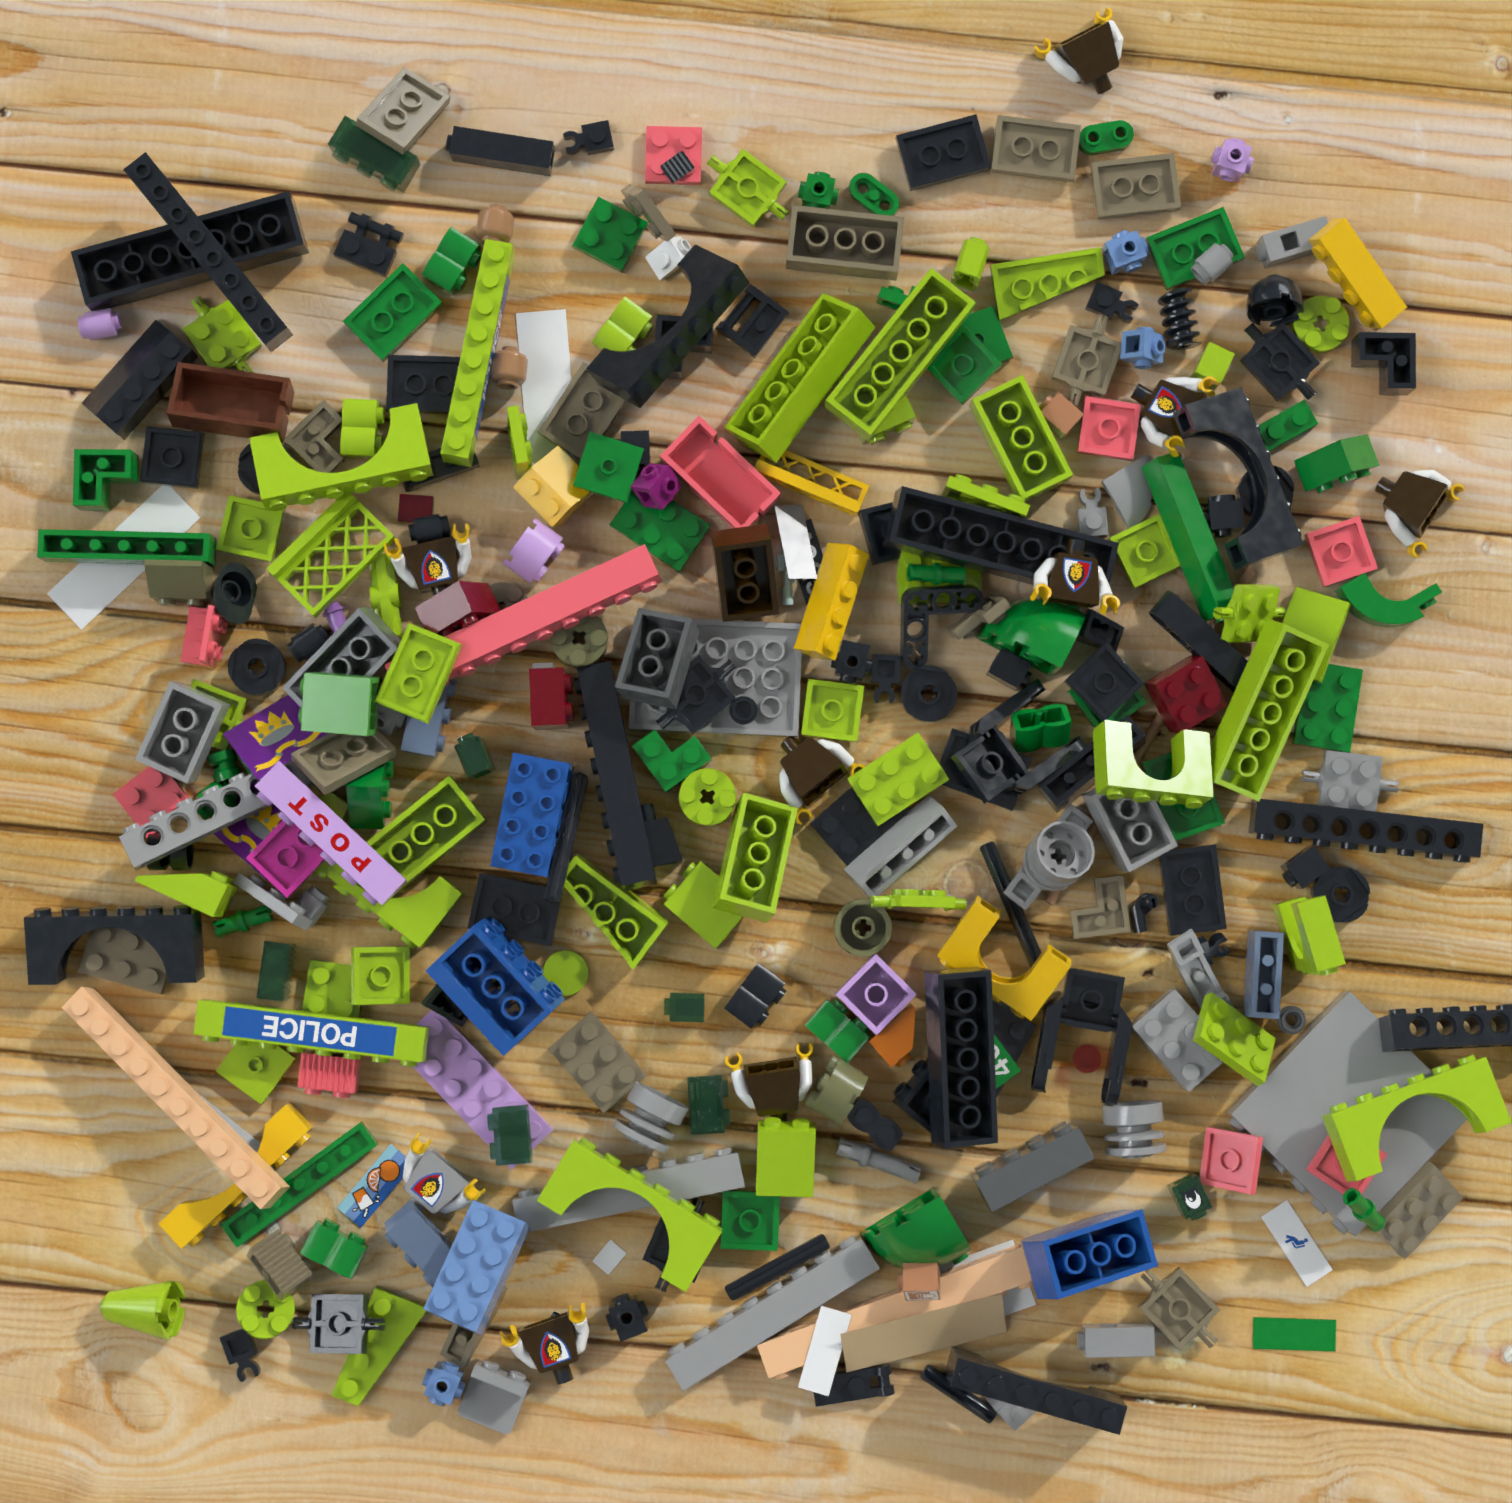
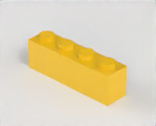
M1346 218L1332 219L1308 239L1313 246V254L1327 266L1329 277L1343 289V297L1359 312L1358 318L1364 326L1370 329H1382L1407 308Z
M827 543L793 649L812 658L836 660L869 554L851 544Z

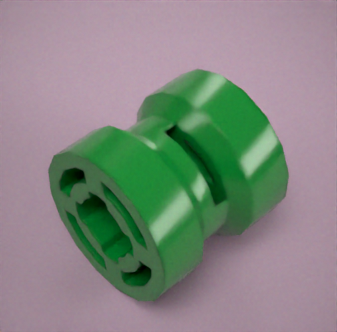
M234 749L220 751L207 756L209 765L214 768L212 777L215 783L229 782V779L241 774L240 768L235 763L237 756Z

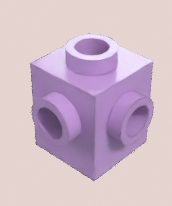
M1237 138L1225 139L1221 147L1216 146L1213 152L1211 163H1214L1211 175L1217 176L1224 181L1238 183L1244 173L1248 174L1254 160L1253 157H1250L1252 147Z

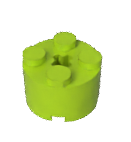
M712 768L699 769L691 773L682 783L679 792V802L683 813L693 823L701 826H716L723 823L732 814L736 804V791L732 781L721 771ZM703 791L707 793L713 791L715 793L713 804L710 805L708 802L702 804L700 802L703 798L701 794Z

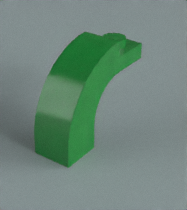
M1365 573L1334 590L1340 600L1351 604L1349 609L1351 614L1361 621L1379 627L1403 626L1424 617L1421 610L1435 604L1437 601L1434 597L1442 593L1438 584L1435 583L1407 600H1390L1375 590Z

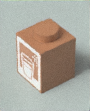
M1060 392L1054 398L1049 395L1039 406L1050 430L1061 440L1064 439L1084 415Z
M938 1262L903 1263V1273H898V1290L903 1291L906 1301L941 1300Z

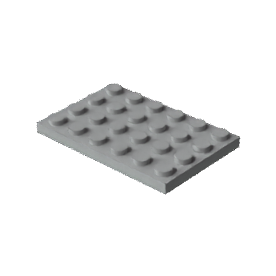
M693 619L700 631L691 661L700 654L709 666L717 670L730 659L732 664L736 666V669L724 678L726 686L736 698L747 696L753 699L758 708L755 720L749 724L741 725L732 720L729 713L730 703L696 733L798 737L802 653L793 648L801 624L752 621L723 622V620ZM630 700L629 730L690 732L683 723L676 719L662 730L655 721L668 711L667 707Z

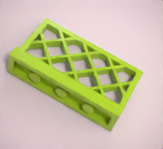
M347 493L331 504L266 569L317 618L385 551L383 543L385 542L388 548L395 541L394 538L396 537L351 493ZM360 510L365 515L364 526L351 527V518ZM381 531L386 536L378 545H369L370 532ZM364 532L363 545L350 546V533ZM336 533H345L344 546L331 547V538ZM363 551V560L358 565H349V552ZM330 552H344L343 565L330 566ZM316 553H325L324 566L311 567V557ZM329 571H343L342 580L337 585H329ZM310 572H323V585L309 586ZM295 573H304V586H292L288 580ZM309 591H322V600L313 608L309 604Z

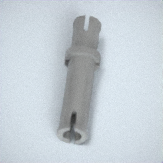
M843 1137L840 1138L835 1155L859 1162V1166L865 1167L867 1165L915 1184L917 1183L922 1166L871 1149V1145L865 1144L863 1146Z

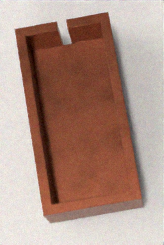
M178 362L166 414L174 428L243 438L278 432L281 442L284 443L289 421L287 415H290L295 392L290 378Z

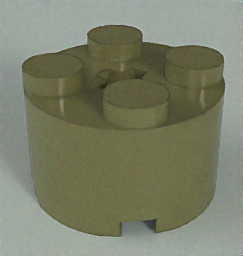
M587 616L579 620V624L572 628H561L553 632V636L550 637L552 648L560 661L565 665L577 669L578 667L597 664L605 657L609 645V637L604 623L598 616ZM576 634L580 636L586 634L584 637L586 643L584 645L580 643L574 645L576 641L574 636Z
M858 899L845 904L838 911L834 920L833 930L836 941L846 952L856 956H871L882 950L890 940L892 922L883 907H871L869 899ZM861 919L865 920L866 925H870V931H865L864 936H860V932L855 930V924H860Z
M833 1055L825 1068L828 1072L820 1073L813 1085L817 1091L812 1090L805 1105L829 1120L842 1124L852 1110L857 1096L859 1097L862 1093L868 1076Z

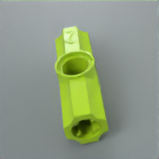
M382 553L369 565L372 586H370L371 607L399 638H402L400 586L396 580V570L392 564L391 557L387 556L386 553Z

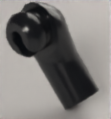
M1143 893L1131 905L1130 915L1133 933L1148 931L1145 916L1152 908L1158 905L1156 895Z

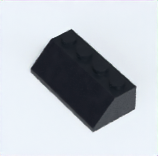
M155 320L84 399L82 404L125 440L171 389L178 362L193 364L199 356L169 329Z

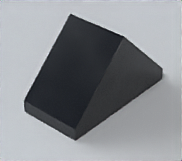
M1087 609L1084 612L1086 616L1075 641L1096 648H1100L1107 642L1116 652L1125 627L1092 609Z
M438 984L421 1002L423 1006L460 1027L469 1019Z

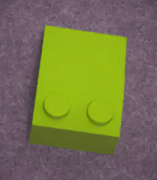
M214 871L211 874L139 875L135 878L136 882L211 917H225L239 886L232 883L234 878Z

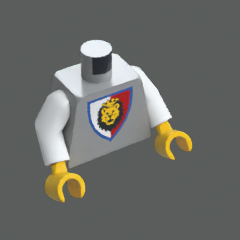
M420 1133L415 1135L410 1142V1150L405 1158L403 1180L406 1184L403 1189L412 1196L410 1200L421 1211L426 1208L432 1214L438 1211L447 1214L466 1207L472 1200H477L485 1193V1188L482 1191L475 1189L474 1183L478 1181L476 1178L470 1180L432 1146L429 1147L431 1144L430 1139H428L426 1144H423L418 1139Z

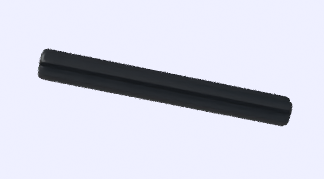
M581 772L572 775L544 894L545 901L552 904L561 901L588 785V776Z
M990 841L981 845L980 851L1031 968L1042 952L1023 908L1003 894L1011 880L995 842Z

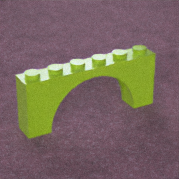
M418 404L389 409V432L380 450L366 463L344 472L325 473L302 466L285 451L278 432L250 437L260 496L265 509L280 511L294 504L309 505L318 499H337L347 493H366L372 488L381 486L389 488L397 486L400 482L409 480L419 482L425 480L428 476H433Z
M334 791L326 795L323 794L320 800L346 823L349 817L348 803ZM324 861L314 872L323 879L326 876L336 882L333 887L346 897L350 893L358 899L355 904L368 914L371 911L376 913L380 917L378 922L389 931L395 928L403 934L400 939L413 949L416 945L419 948H423L465 895L464 892L446 878L439 876L434 883L417 894L403 898H391L384 906L379 902L374 906L362 895L365 889L358 882L352 886L341 875L344 869L337 863L331 866L327 861Z
M1474 1054L1457 1059L1459 1065L1450 1068L1449 1064H1444L1433 1068V1074L1424 1077L1423 1073L1406 1078L1408 1084L1400 1087L1398 1083L1384 1086L1381 1088L1382 1093L1373 1096L1372 1092L1355 1097L1357 1103L1347 1106L1346 1102L1330 1106L1331 1112L1322 1115L1346 1181H1359L1383 1172L1379 1157V1140L1382 1128L1390 1113L1400 1103L1413 1096H1434L1452 1104L1465 1116L1475 1134L1489 1132L1512 1123L1487 1058H1475Z
M582 1137L580 1141L574 1138L537 1201L562 1216L564 1211L576 1199L597 1189L621 1188L642 1196L659 1212L668 1232L669 1255L661 1273V1278L686 1292L722 1233V1228L718 1226L720 1221L707 1213L704 1216L693 1211L695 1206L683 1198L677 1201L670 1197L671 1191L661 1184L655 1183L652 1186L644 1181L646 1176L632 1167L629 1171L620 1166L621 1160L608 1152L605 1156L595 1150L597 1146L586 1138Z

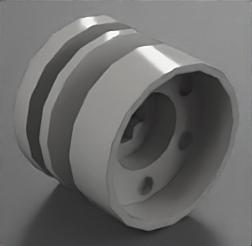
M1068 821L1051 823L1029 843L1024 851L1023 865L1026 875L1033 884L1043 890L1052 892L1065 890L1083 876L1092 865L1095 854L1093 841L1086 830L1076 823Z
M636 1081L627 1097L637 1107L636 1110L621 1109L620 1114L630 1121L628 1123L616 1119L613 1126L632 1142L647 1149L666 1153L670 1146L661 1140L660 1136L673 1140L675 1137L665 1127L666 1124L670 1123L680 1126L689 1108L670 1096Z
M1162 1101L1118 1102L1117 1105H1102L1103 1124L1117 1128V1132L1104 1135V1140L1118 1141V1144L1105 1147L1106 1155L1133 1159L1150 1157L1151 1155L1166 1151L1165 1143L1152 1142V1139L1165 1137L1164 1131L1151 1129V1124L1164 1121Z

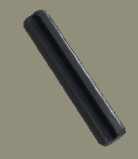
M927 1365L921 1372L920 1377L922 1380L985 1422L991 1423L995 1419L997 1412L991 1405L971 1392L950 1387L945 1375L931 1365Z

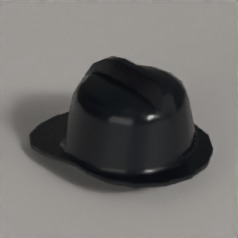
M237 562L228 563L222 567L218 577L213 581L211 596L216 610L227 622L235 625L245 623L252 612L257 591L256 580L252 572L245 565Z

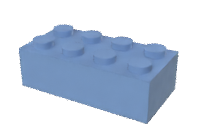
M472 1200L423 1309L482 1336L530 1226L522 1220Z

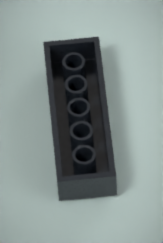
M981 967L924 971L931 1143L944 1149L998 1143L991 970Z

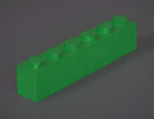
M38 529L37 557L45 562L144 565L145 559L203 561L209 566H215L216 538L210 533Z

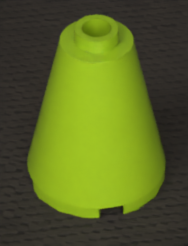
M166 1281L109 1291L101 1300L100 1312L107 1321L163 1340H171L170 1337H176L183 1324L185 1308H180V1298L185 1299V1292L183 1286L178 1281Z

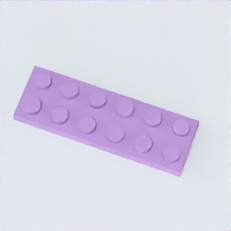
M431 1010L416 1024L430 1026L426 1061L418 1062L417 1067L414 1068L512 1170L554 1129L450 1020Z

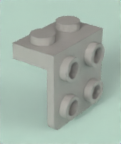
M478 1359L458 1408V1414L463 1418L503 1434H509L512 1431L531 1380L526 1379L527 1376L515 1370H510L509 1372L501 1369L499 1364L491 1360L484 1359L481 1361Z

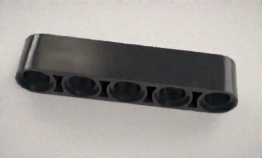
M1166 591L1148 612L1149 615L1189 653L1203 656L1211 673L1234 693L1248 661L1227 641L1221 639V636L1177 595Z

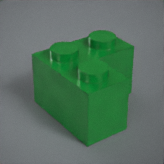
M1368 434L1338 440L1294 460L1305 492L1317 490L1318 494L1333 489V483L1338 480L1342 484L1354 479L1365 478L1371 475L1370 469L1380 466Z
M74 449L73 506L79 510L110 511V483L138 484L139 455L129 449Z
M653 730L632 746L666 794L681 784L691 773L703 768L712 761V758L696 736L671 752L657 731Z
M387 761L346 784L350 828L382 830L385 827L386 818H391L392 802L387 801V797L390 795V780L388 778H393L394 774L393 761Z

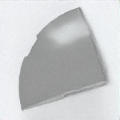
M1148 455L1131 463L1101 482L1116 506L1114 509L1127 529L1139 524L1146 517L1152 506L1151 500L1153 495L1141 468L1151 461Z

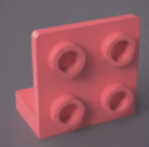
M208 605L207 609L189 607L180 662L216 668L217 661H221L223 656V645H220L221 635L226 633L228 622L221 617L215 606Z

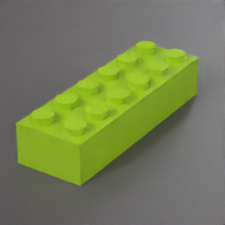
M930 268L827 397L824 407L869 442L972 313L976 302L934 269Z
M822 293L724 428L744 447L777 463L868 339L875 326L859 308Z
M1266 619L1210 745L1212 782L1260 801L1329 644L1286 624Z

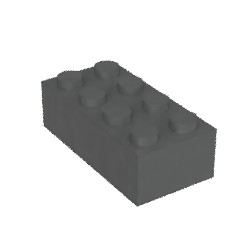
M359 607L282 688L301 707L303 695L300 693V682L304 678V673L322 672L381 677L387 670L384 664L393 660L401 639L370 607Z
M1063 1121L1050 1128L1052 1133L1045 1137H1041L1040 1134L1025 1141L1027 1146L1022 1149L1016 1150L1011 1148L1000 1154L1001 1160L995 1163L986 1161L975 1167L976 1173L972 1174L971 1177L986 1206L993 1212L1095 1159L1080 1128L1073 1123L1067 1124L1066 1121Z

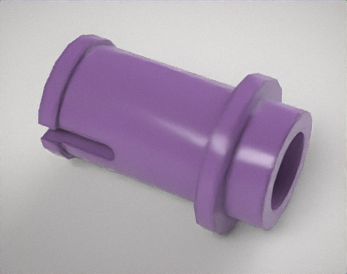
M339 602L331 603L322 614L323 617H327L333 634L346 621L342 612L344 607L340 606Z

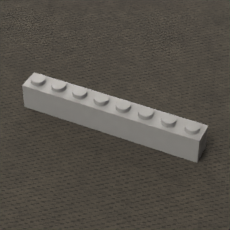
M731 1147L714 1150L715 1155L704 1157L703 1153L686 1156L687 1161L676 1163L675 1159L658 1162L659 1167L648 1169L647 1165L632 1167L646 1176L644 1181L652 1186L655 1183H659L670 1190L669 1196L677 1201L680 1198L690 1199L745 1187L738 1150L732 1151ZM535 1188L518 1191L519 1196L514 1197L512 1200L515 1217L530 1226L528 1232L653 1206L642 1196L621 1188H602L588 1192L571 1203L562 1216L537 1201L541 1192L536 1193Z
M854 1235L845 1238L839 1243L841 1248L833 1253H830L829 1250L821 1253L814 1259L816 1263L807 1269L805 1265L797 1268L790 1273L792 1278L783 1284L780 1280L765 1289L767 1294L759 1299L756 1296L749 1298L741 1304L743 1309L735 1314L731 1311L725 1313L717 1319L718 1324L711 1329L705 1326L692 1335L694 1339L684 1345L681 1341L668 1349L669 1355L666 1356L665 1362L682 1390L688 1389L880 1269L861 1235L857 1238Z

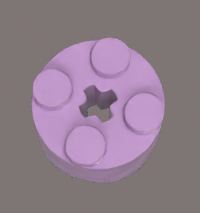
M537 518L532 522L536 526L534 530L528 527L510 551L513 559L511 561L505 559L503 562L506 567L528 583H531L533 580L539 582L548 570L544 566L550 557L555 560L565 546L561 543L563 537Z

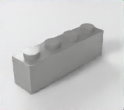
M928 795L852 861L844 871L870 899L872 895L879 896L957 827V824L945 808Z

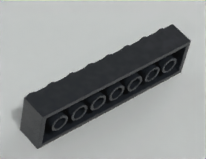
M289 191L198 216L242 272L309 253L296 203ZM168 225L71 251L85 305L91 311L118 307L212 280Z
M901 486L895 491L883 546L1034 585V573L1043 562L1057 553H1067L1068 539H1080L1085 541L1083 556L1098 560V566L1103 569L1110 585L1119 543Z

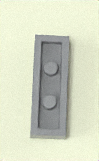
M239 873L233 883L290 923L307 931L313 922L304 915L306 910L293 901L290 904L284 901L286 897L274 888H271L270 891L265 888L267 882L252 874L249 878Z

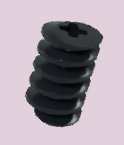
M1192 288L1172 290L1158 299V304L1165 306L1160 310V315L1166 317L1162 321V326L1168 328L1164 331L1165 338L1170 339L1165 344L1167 349L1186 350L1202 344L1201 342H1193V338L1199 336L1200 332L1191 331V328L1197 325L1198 321L1189 320V317L1195 314L1196 310L1187 309V306L1192 304L1194 299L1185 298L1186 294L1192 292Z

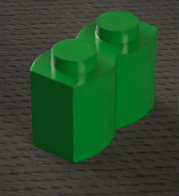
M450 227L422 272L423 278L452 296L456 290L460 292L468 280V277L465 276L470 267L475 268L481 260L480 244Z
M1051 704L1039 710L1023 709L1011 714L1010 739L1016 752H1032L1041 747H1060L1070 742L1071 717L1066 705Z
M827 999L805 1026L848 1063L870 1038L866 1033L869 1028L858 1018L854 1021L849 1019L845 1015L848 1009L839 1001L834 999L831 1003Z
M325 1218L324 1221H316L300 1253L332 1271L352 1279L369 1248V1245L364 1243L366 1238L353 1231L349 1235L340 1231V1225L328 1218Z

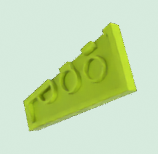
M1101 247L991 264L990 272L999 321L1103 277L1105 270Z
M376 1286L368 1303L369 1318H384L385 1323H375V1325H385V1329L383 1331L369 1330L367 1335V1354H348L331 1396L359 1406L426 1313L423 1309L425 1305Z

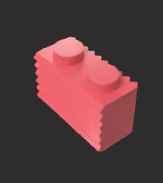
M304 1052L301 1054L297 1087L305 1088L304 1093L321 1095L322 1090L333 1091V1097L350 1098V1093L355 1094L359 1089L362 1058L361 1060L343 1058L340 1055L321 1056L315 1055L314 1052Z

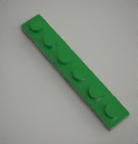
M361 1121L283 1178L290 1187L271 1208L260 1209L252 1201L220 1225L234 1245L239 1247L379 1145L363 1121Z

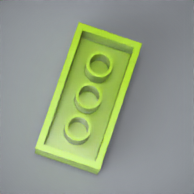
M1023 374L971 400L969 407L1014 495L1024 498L1025 502L1071 479L1073 473Z
M449 775L366 843L407 880L398 891L401 892L486 824L488 820L457 781Z
M748 793L741 795L735 805L712 908L765 923L775 915L797 815V807Z

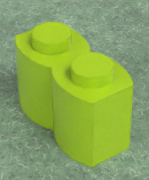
M971 237L963 241L951 278V283L954 286L970 291L977 290L990 251L989 246L986 245L984 240Z
M624 297L592 340V344L600 351L604 348L620 352L637 349L635 347L636 342L640 338L646 339L654 327L651 324L653 318L627 297Z
M343 398L340 454L344 458L371 459L382 447L383 435H379V424H384L385 409L380 407L378 400Z

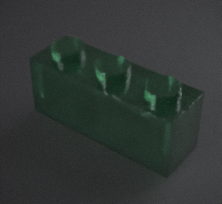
M347 116L343 117L328 142L333 153L332 156L343 164L348 162L357 166L356 170L368 178H371L372 175L381 180L380 183L393 192L398 189L404 193L421 165L416 155L409 151L401 154L356 126V121Z

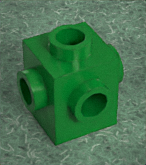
M825 172L808 173L807 181H801L798 198L802 199V206L830 209L831 205L836 206L839 189L834 188L835 178H830L831 176Z

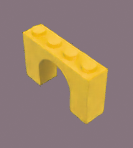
M977 895L940 947L937 954L940 962L948 969L968 967L988 969L982 960L980 946L999 919L1001 911ZM1048 944L1033 966L1022 975L1003 977L991 971L992 998L996 1002L1000 1003L1003 1001L1011 1007L1010 1010L1019 1018L1024 1019L1026 1017L1032 1021L1070 969L1072 960Z

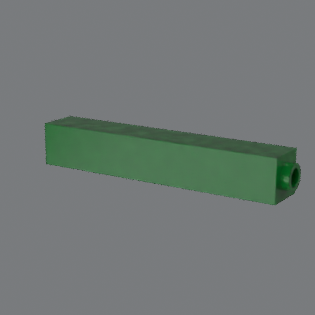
M1171 454L1156 457L1141 468L1201 618L1205 622L1214 620L1213 612H1216L1214 609L1216 607L1228 606L1234 588L1180 454L1178 457H1173ZM1215 619L1216 623H1221L1224 619Z

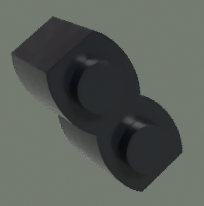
M758 962L724 1009L752 1029L755 1024L760 1027L770 1014L766 1011L770 1003L773 1001L777 1004L786 993V990L783 988L786 982Z
M857 1097L853 1103L852 1110L847 1116L849 1122L858 1130L868 1133L876 1145L882 1149L892 1151L904 1135L902 1130L891 1118L880 1115L871 1102Z

